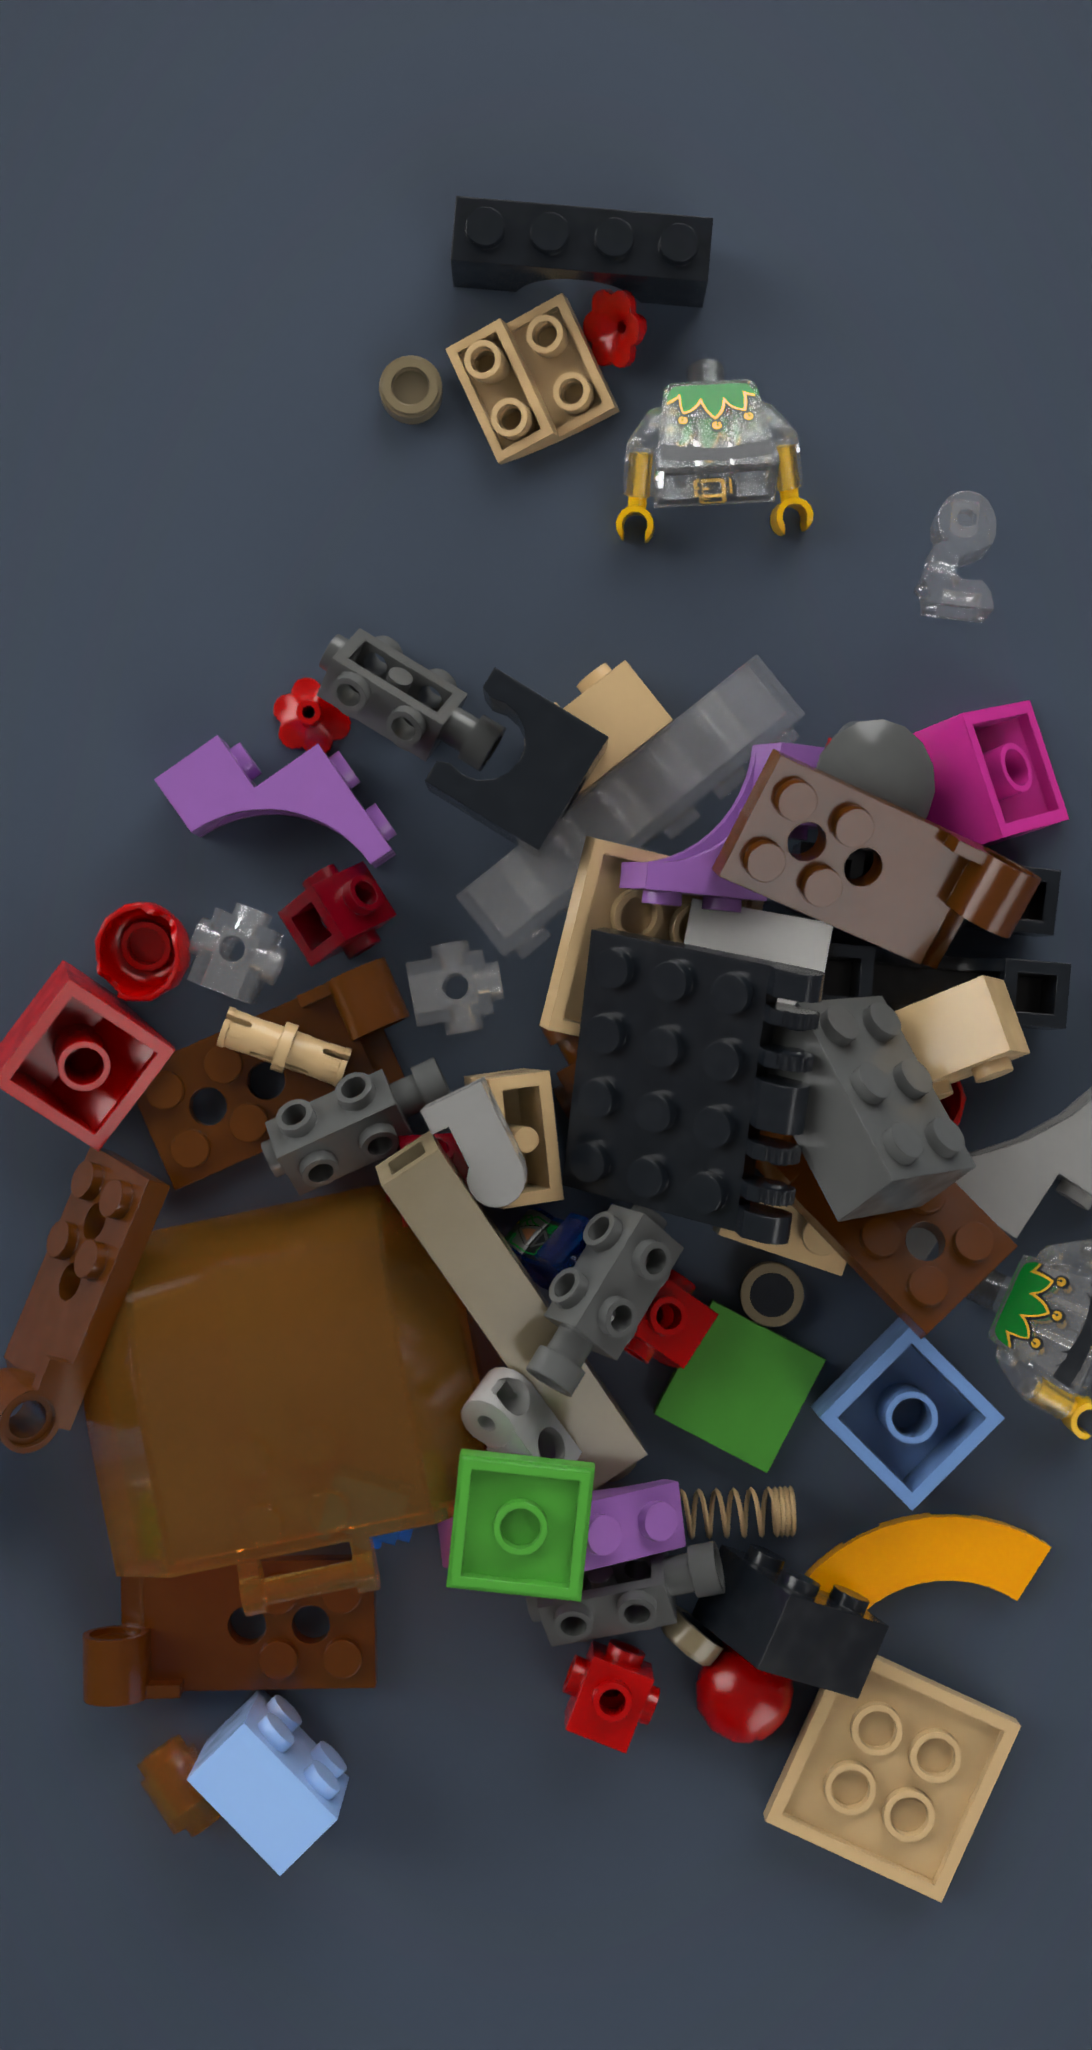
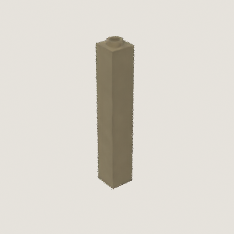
M428 1131L376 1165L375 1168L382 1188L506 1366L524 1375L541 1395L582 1451L577 1461L595 1463L593 1490L607 1481L614 1482L628 1475L636 1466L637 1461L648 1454L635 1428L588 1359L585 1360L581 1367L585 1371V1375L572 1397L555 1391L526 1370L540 1345L547 1347L558 1329L555 1324L544 1316L550 1304L482 1204L470 1193L468 1184L434 1134L432 1135Z

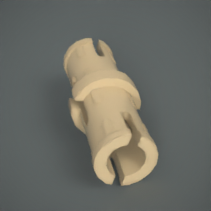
M230 1006L216 1046L226 1047L271 1063L270 1069L279 1073H283L284 1068L332 1084L334 1087L342 1079L352 1052L351 1048H345L299 1032V1025L287 1021L285 1026L236 1010L237 1008Z

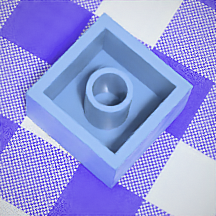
M257 1690L206 1740L186 1780L266 1863L281 1876L338 1820L349 1777L344 1773L347 1770V1766L338 1752L325 1741H320L316 1744L300 1727L302 1724L300 1715L285 1698L280 1695H275L272 1698L265 1690Z

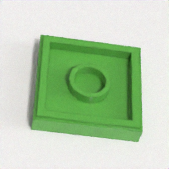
M711 1299L708 1307L719 1315L684 1369H674L653 1413L768 1473L826 1359Z
M461 1448L446 1587L581 1602L595 1463Z

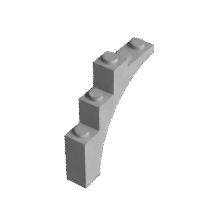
M1092 1086L1058 1115L1022 1135L969 1152L976 1167L955 1183L1008 1236L1017 1239L1056 1178L1060 1180L1055 1189L1056 1192L1087 1211L1092 1206ZM924 1228L908 1230L906 1245L909 1252L917 1259L925 1261L937 1243L936 1237Z

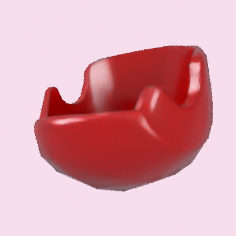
M135 902L123 905L105 917L95 938L96 961L98 963L97 974L104 978L118 992L117 997L124 1001H152L179 985L191 965L192 945L188 932L177 917L166 908L154 902Z
M721 1641L725 1646L724 1650L711 1666L707 1665L700 1668L699 1680L696 1682L697 1710L711 1731L731 1742L750 1744L755 1740L762 1741L774 1733L785 1721L792 1704L794 1693L793 1680L758 1670L724 1641Z

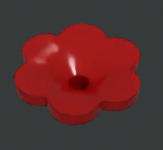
M600 289L596 291L592 298V311L584 318V335L592 343V352L598 365L610 366L613 364L618 368L631 366L636 357V346L642 342L646 334V319L642 314L636 313L635 298L627 290L613 292L611 289Z
M313 678L297 680L293 685L291 693L277 698L274 703L273 712L281 723L278 735L283 745L289 749L304 748L305 751H308L316 744H319L325 753L328 754L334 741L348 736L351 730V720L349 716L343 714L338 708L317 696L321 685ZM308 710H315L313 717L305 718V713Z

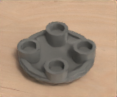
M884 719L850 721L842 726L820 754L816 769L924 819L927 818L935 794L934 766L924 744L905 726ZM861 848V849H860V850H864V851H867V852H868V851H872V849H870V848Z

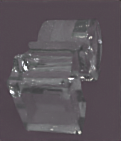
M968 490L952 494L941 505L933 518L930 527V537L934 547L924 561V569L914 588V593L920 601V616L983 623L994 610L992 593L983 580L963 579L957 574V568L982 559L994 543L997 527L994 510L989 501L979 493Z

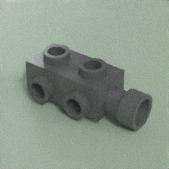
M361 628L350 639L337 634L327 646L320 660L319 667L324 669L326 674L317 693L318 697L338 708L343 714L358 720L391 740L399 748L409 751L425 762L440 743L444 742L459 751V760L481 772L492 757L506 731V727L488 716L482 715L478 719L462 709L468 693L457 687L454 678L448 672L438 668L426 669L403 655L400 645L388 636L374 637ZM376 654L383 657L386 663L380 661ZM430 687L436 689L439 692L440 696L433 693Z
M435 1057L410 1067L412 1074L393 1083L389 1082L383 1069L370 1075L363 1072H354L343 1077L336 1085L335 1091L311 1102L295 1099L284 1104L278 1110L276 1118L265 1122L270 1139L261 1143L264 1156L275 1177L278 1178L286 1174L301 1196L397 1152L399 1146L398 1136L414 1135L407 1118L420 1113V1110L425 1105L451 1093Z
M611 1204L608 1211L598 1213L588 1222L583 1232V1240L587 1244L574 1267L566 1268L558 1273L549 1287V1298L552 1300V1303L544 1316L555 1324L558 1329L547 1347L540 1345L527 1365L526 1370L532 1376L555 1391L572 1397L585 1375V1371L581 1367L591 1351L616 1361L618 1360L625 1346L634 1337L637 1326L659 1289L668 1280L671 1269L684 1249L683 1246L664 1231L668 1223L661 1215L652 1209L634 1204L631 1209Z
M709 1541L689 1545L687 1553L668 1556L666 1551L637 1558L643 1560L640 1562L629 1560L585 1571L581 1602L526 1596L530 1617L533 1622L542 1621L551 1647L676 1624L677 1595L695 1592L698 1598L725 1593L724 1571L716 1542Z

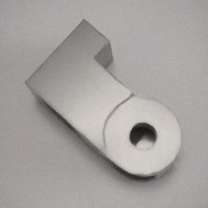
M485 1077L425 1105L420 1110L432 1135L449 1127L469 1167L467 1173L469 1191L478 1202L488 1207L499 1208L510 1205L518 1199L527 1179L528 1170L526 1162Z
M495 1367L489 1370L461 1410V1420L465 1428L473 1437L485 1443L487 1451L575 1461L578 1460L582 1453L532 1383L524 1375L513 1369Z

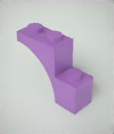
M217 735L154 779L190 832L199 837H203L216 828L240 819L262 815H282L309 820L335 831L350 841L374 868L379 867L396 855L387 841L397 835L387 818L376 803L366 810L351 790L361 782L340 751L328 757L319 744H316L256 786L253 780L261 775L262 772L240 742L230 748Z
M785 742L752 745L750 763L744 783L732 807L721 822L696 844L672 856L654 861L622 862L619 888L643 890L642 903L681 907L682 894L703 896L702 909L741 913L742 900L767 901V897L719 877L712 870V867L772 750H778L816 768L819 756L825 748ZM810 822L798 825L790 833L788 840L806 841L808 829H818L817 825Z
M661 1479L630 1486L593 1490L584 1572L686 1547L678 1481ZM455 1499L435 1503L442 1565L444 1568H448Z

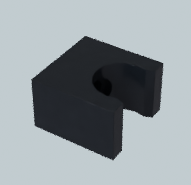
M495 667L483 685L484 698L492 711L508 716L520 728L525 739V747L520 761L508 773L495 779L476 780L465 776L450 763L436 761L425 779V783L431 793L535 857L540 858L606 751L609 737Z

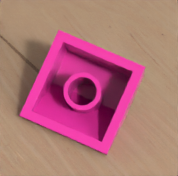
M1030 700L961 713L913 733L924 744L934 766L935 794L926 818L927 820L985 847L1069 820Z

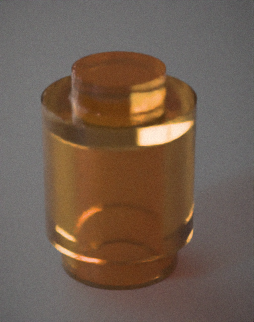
M179 1733L145 1756L136 1766L144 1777L139 1782L173 1835L186 1829L190 1836L194 1837L216 1822L221 1815L186 1780L200 1752L194 1743L187 1746Z

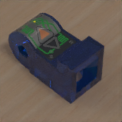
M531 1206L504 1238L533 1281L540 1287L549 1290L555 1276L566 1268L574 1267L587 1244L583 1240V1232L589 1219L585 1216L570 1213L563 1220L553 1217L538 1207Z

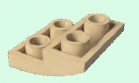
M563 293L508 323L499 318L445 349L494 456L501 465L564 440L620 412L570 302Z

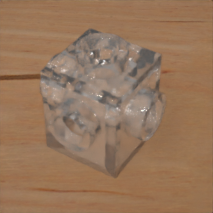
M236 903L232 914L215 908L211 920L202 917L194 931L189 946V953L196 955L187 980L256 1006L264 983L270 985L276 983L287 956V949L279 947L283 934L269 929L273 916ZM243 941L245 945L244 955L238 961H234L232 949L238 942Z
M468 940L430 947L432 958L406 963L415 1019L419 1028L444 1024L446 1035L484 1029L482 1017L495 1015L493 1001L505 999L498 961L486 963L484 951L482 949L470 951ZM456 977L467 979L468 991L465 996L460 999L449 998L446 990L449 981Z

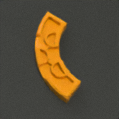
M922 1513L879 1523L880 1526L859 1534L844 1544L843 1542L839 1543L817 1560L804 1575L818 1582L821 1585L819 1590L828 1593L831 1592L834 1584L857 1592L870 1601L867 1609L886 1596L901 1589L934 1581L974 1583L1004 1593L1018 1601L1052 1547L1031 1533L1003 1521L972 1514L967 1516Z

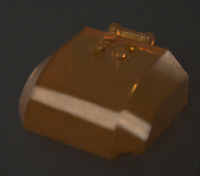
M381 1184L152 1230L83 1398L89 1440L116 1576L172 1578L237 1565L241 1603L244 1613L248 1617L267 1613L268 1605L356 1587L360 1594L380 1590V1574L372 1537L432 1525L453 1517L461 1448L487 1451L485 1443L473 1437L461 1420V1410L464 1404L484 1378L472 1315L411 1228L402 1227L400 1212L392 1201H387L386 1192ZM344 1542L350 1543L352 1560L264 1578L261 1559Z

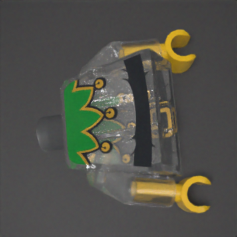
M702 359L692 363L686 372L687 382L671 383L666 386L663 393L662 407H656L647 411L628 439L622 494L628 496V506L619 513L616 520V530L621 540L624 541L625 521L633 515L642 516L647 521L645 543H648L653 537L655 530L654 520L646 509L647 498L653 497L654 508L775 502L776 491H779L781 503L777 504L770 515L772 530L778 536L785 535L783 512L786 507H791L799 513L801 531H806L813 522L814 512L811 505L799 497L798 488L804 486L796 430L771 403L762 402L757 385L749 379L725 380L723 365L714 359Z
M1092 1239L1047 1245L1039 1252L1037 1257L1023 1255L1012 1278L993 1270L966 1296L967 1300L997 1313L987 1338L998 1345L996 1362L1020 1398L1053 1418L1061 1419L1062 1423L1070 1431L1083 1440L1091 1437L1086 1430L1077 1425V1419L1083 1411L1092 1410V1399L1086 1396L1092 1383Z

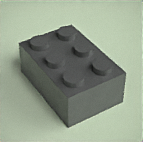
M883 996L822 1000L820 1003L797 1002L795 1006L809 1008L820 1013L818 1029L794 1031L784 1026L774 1025L772 1044L800 1048L814 1055L811 1072L797 1073L768 1067V1073L803 1081L810 1085L804 1133L793 1136L797 1144L802 1147L801 1152L838 1222L921 1207L976 1167L965 1147V1140L961 1130L949 1118L933 1089V1082L929 1072L917 1060L901 1031V1022L897 1014L887 1005Z

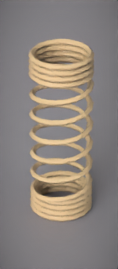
M768 1486L763 1492L761 1510L757 1493L750 1487L745 1495L744 1511L739 1492L733 1487L728 1494L726 1512L722 1494L715 1488L710 1498L709 1517L703 1491L699 1488L695 1491L692 1514L690 1515L686 1492L682 1488L679 1490L680 1499L682 1496L688 1535L691 1540L695 1537L698 1497H700L706 1536L709 1540L712 1538L716 1495L720 1507L724 1537L728 1539L730 1536L731 1508L734 1495L738 1509L741 1535L745 1539L747 1537L751 1494L755 1505L759 1536L763 1538L765 1535L768 1492L771 1498L774 1535L777 1538L779 1535L782 1538L784 1535L788 1538L789 1535L794 1537L796 1534V1501L792 1486L788 1488L786 1486L783 1488L781 1486L778 1488L774 1486L772 1489Z

